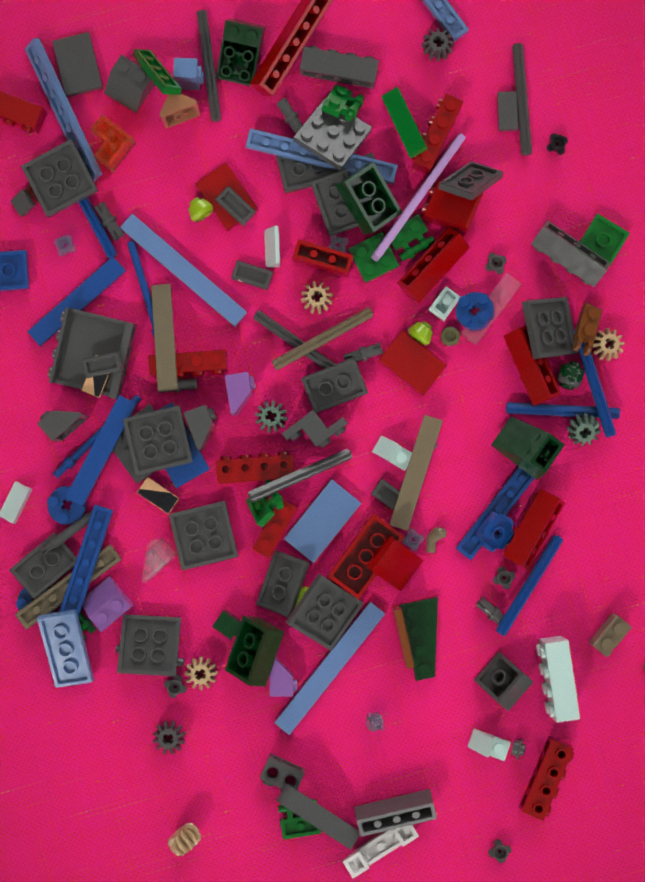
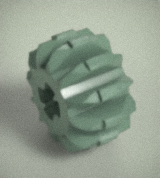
M274 400L271 402V407L265 401V409L262 406H258L262 413H255V416L261 417V419L256 420V423L264 422L260 429L264 430L268 426V433H271V427H274L275 432H278L276 426L278 424L284 428L285 425L280 421H287L288 419L281 416L287 413L286 409L279 411L282 408V404H278L275 408L276 403ZM269 412L277 415V417H274L275 421L266 420Z
M584 413L582 418H580L576 414L577 420L570 419L571 425L567 426V430L570 432L568 434L569 438L573 439L574 444L580 442L583 447L586 442L592 445L591 440H598L596 434L601 433L600 428H598L599 422L595 421L593 415L588 417Z

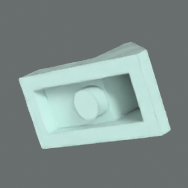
M445 286L428 311L442 321H445L461 296Z
M382 435L372 450L376 455L404 471L408 467L412 452L401 447L398 443Z
M474 728L467 747L485 757L492 756L505 761L511 742Z

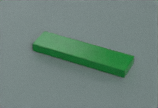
M133 50L132 56L162 94H181L182 88L151 50Z
M396 87L382 95L384 104L409 157L413 158L427 150L428 148L400 89Z

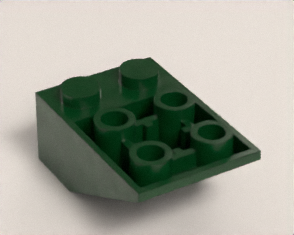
M233 18L225 20L216 75L217 79L251 86L249 83L257 72L266 26Z
M514 417L509 418L491 444L493 448L536 480L548 471L565 445L550 433Z

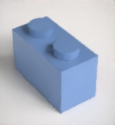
M174 58L173 78L182 90H200V84H204V72H202V66L199 65L198 60L195 58Z

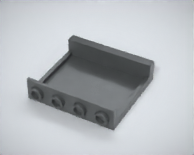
M66 307L65 311L63 310L60 321L62 322V327L58 330L56 336L58 341L57 348H54L52 353L54 362L53 367H50L48 371L49 383H57L82 390L86 380L82 359L120 351L124 371L110 373L102 395L109 396V398L117 399L121 395L137 324Z

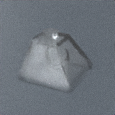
M154 538L147 545L149 549L145 552L142 575L144 583L150 581L178 555L163 538L158 540Z

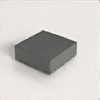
M26 189L21 190L11 200L20 217L25 216L36 206Z

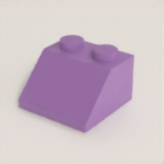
M248 372L225 375L232 416L239 415L253 395V389H256L255 380Z
M111 576L107 577L88 593L83 603V608L89 619L100 632L108 628L134 606L133 602Z

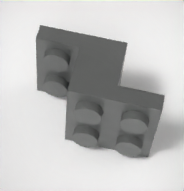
M312 410L282 434L287 441L290 439L295 441L302 435L301 431L303 430L316 448L319 446L323 448L331 442L329 438L333 435L338 437L345 432V426L348 423L342 417L327 429L314 410Z

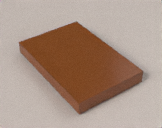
M394 606L392 610L404 663L407 669L414 668L402 609L400 606Z

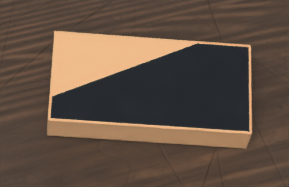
M110 374L86 378L81 391L101 398Z
M149 477L146 478L137 491L139 495L167 514L172 511L180 499Z

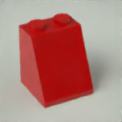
M438 180L437 185H432L428 194L432 196L429 203L425 202L421 213H424L422 219L444 229L450 227L464 237L483 193L473 200H469L440 190L439 183L441 181Z

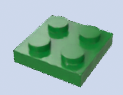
M597 213L580 242L612 264L630 233Z
M383 232L348 249L349 253L354 255L353 261L365 284L399 267L390 246L377 262L371 258V255L385 237Z

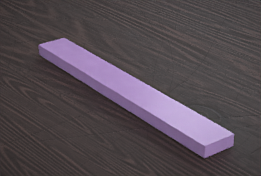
M459 134L453 140L371 255L374 261L377 262L463 143L466 138L463 134Z

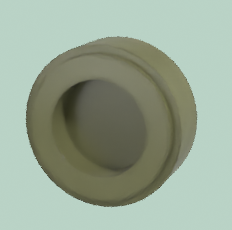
M447 327L442 331L440 339L444 345L454 346L460 339V333L454 327Z

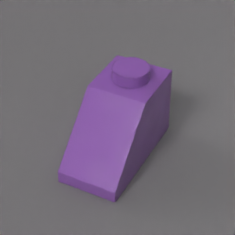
M276 657L270 672V697H293V691H297V679H293V673Z

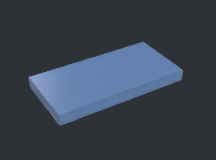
M331 480L284 540L314 563L361 505V502L335 481Z
M77 610L38 615L37 621L55 688L93 682L94 676Z

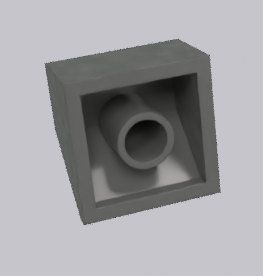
M121 55L110 72L104 94L137 114L155 84L142 67Z
M207 405L184 413L197 450L200 451L205 450L216 426L215 420H217L214 409L212 407L209 408Z
M47 411L41 415L40 421L37 424L52 441L61 443L82 425L89 416L80 412Z
M500 652L495 655L474 680L507 711L513 707L533 683L527 675Z

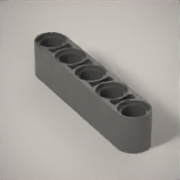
M287 783L276 799L278 803L350 850L360 836V832Z

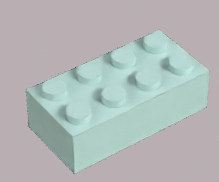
M562 636L538 639L539 644H536L537 655L541 656L542 662L539 664L540 674L544 676L542 690L543 694L547 696V702H545L546 713L556 722L580 719L569 641Z

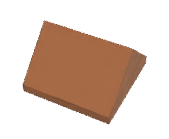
M168 94L160 112L166 129L201 116L196 100L183 94Z

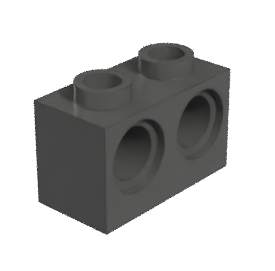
M270 753L259 779L267 786L272 787L275 785L279 787L280 791H282L286 783L297 790L305 774V769ZM274 767L278 770V773L270 775L267 770ZM291 775L295 777L296 781L288 783L285 778Z

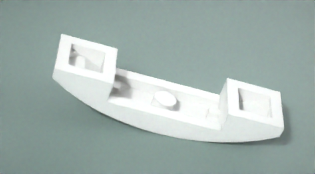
M413 825L383 831L352 852L343 860V863L354 879L368 870L371 864L399 846L407 845L418 838L419 835Z

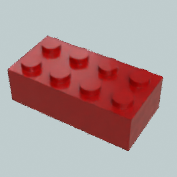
M372 513L330 570L327 577L359 600L377 576L368 569L375 556L390 536L400 543L405 536Z

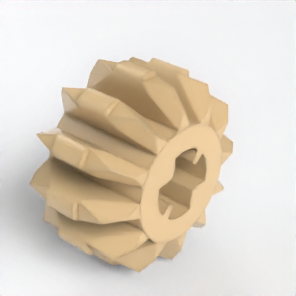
M314 281L312 282L313 288L306 285L305 287L308 292H301L305 296V298L301 299V302L307 303L304 309L306 310L311 307L310 313L312 314L315 309H318V314H321L322 307L325 311H328L326 304L332 305L333 303L332 300L328 299L333 297V293H327L330 290L329 286L322 289L323 282H320L319 287H316V282ZM314 294H319V297L322 296L319 302H315V299L312 300Z
M606 328L604 332L601 330L597 332L598 336H595L594 340L596 343H593V348H597V350L593 354L600 353V360L606 357L607 361H610L612 357L617 359L618 353H623L624 350L619 346L625 345V342H619V339L623 336H616L617 330H613L610 333L609 328ZM607 342H610L611 345L608 348H606L605 344Z
M200 656L199 663L194 658L192 659L193 665L187 664L186 667L191 671H186L185 675L191 676L187 679V683L193 681L192 688L199 684V689L203 690L204 684L207 688H210V682H216L213 676H216L218 671L212 670L216 667V664L209 665L210 658L204 662L203 656ZM203 669L205 671L204 674H206V676L203 675L202 677H199V672L197 671Z
M186 823L169 838L168 845L170 850L177 856H183L198 844L201 839V833L193 823Z

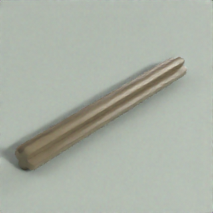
M366 308L272 361L274 368L279 370L369 320L373 317L372 310Z

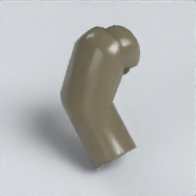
M437 527L428 533L426 552L436 553V542L447 535L444 528Z

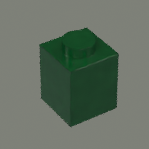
M224 609L212 627L231 640L233 636L236 637L241 620Z

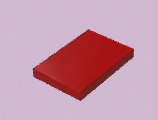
M224 163L195 183L205 200L213 205L214 213L227 231L239 224L215 201L227 186L256 212L259 210L227 163Z
M403 330L378 360L423 396L447 366Z
M390 536L370 563L368 569L402 591L424 560Z

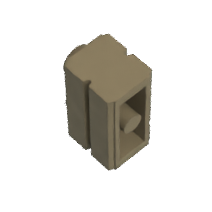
M612 613L588 643L601 654L608 657L613 652L612 649L617 647L632 627L618 615Z

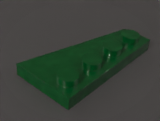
M438 597L400 604L413 657V670L416 681L435 677Z

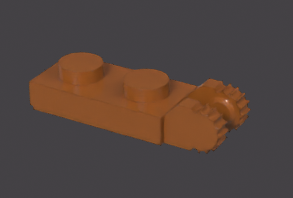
M587 302L581 308L572 350L577 352L582 342H584L583 355L588 356L592 351L602 314L601 309Z

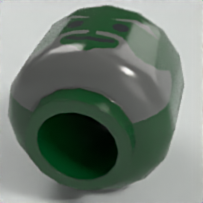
M569 361V364L561 365L557 375V382L560 383V387L571 391L574 388L580 387L584 376V370L580 368L581 364Z

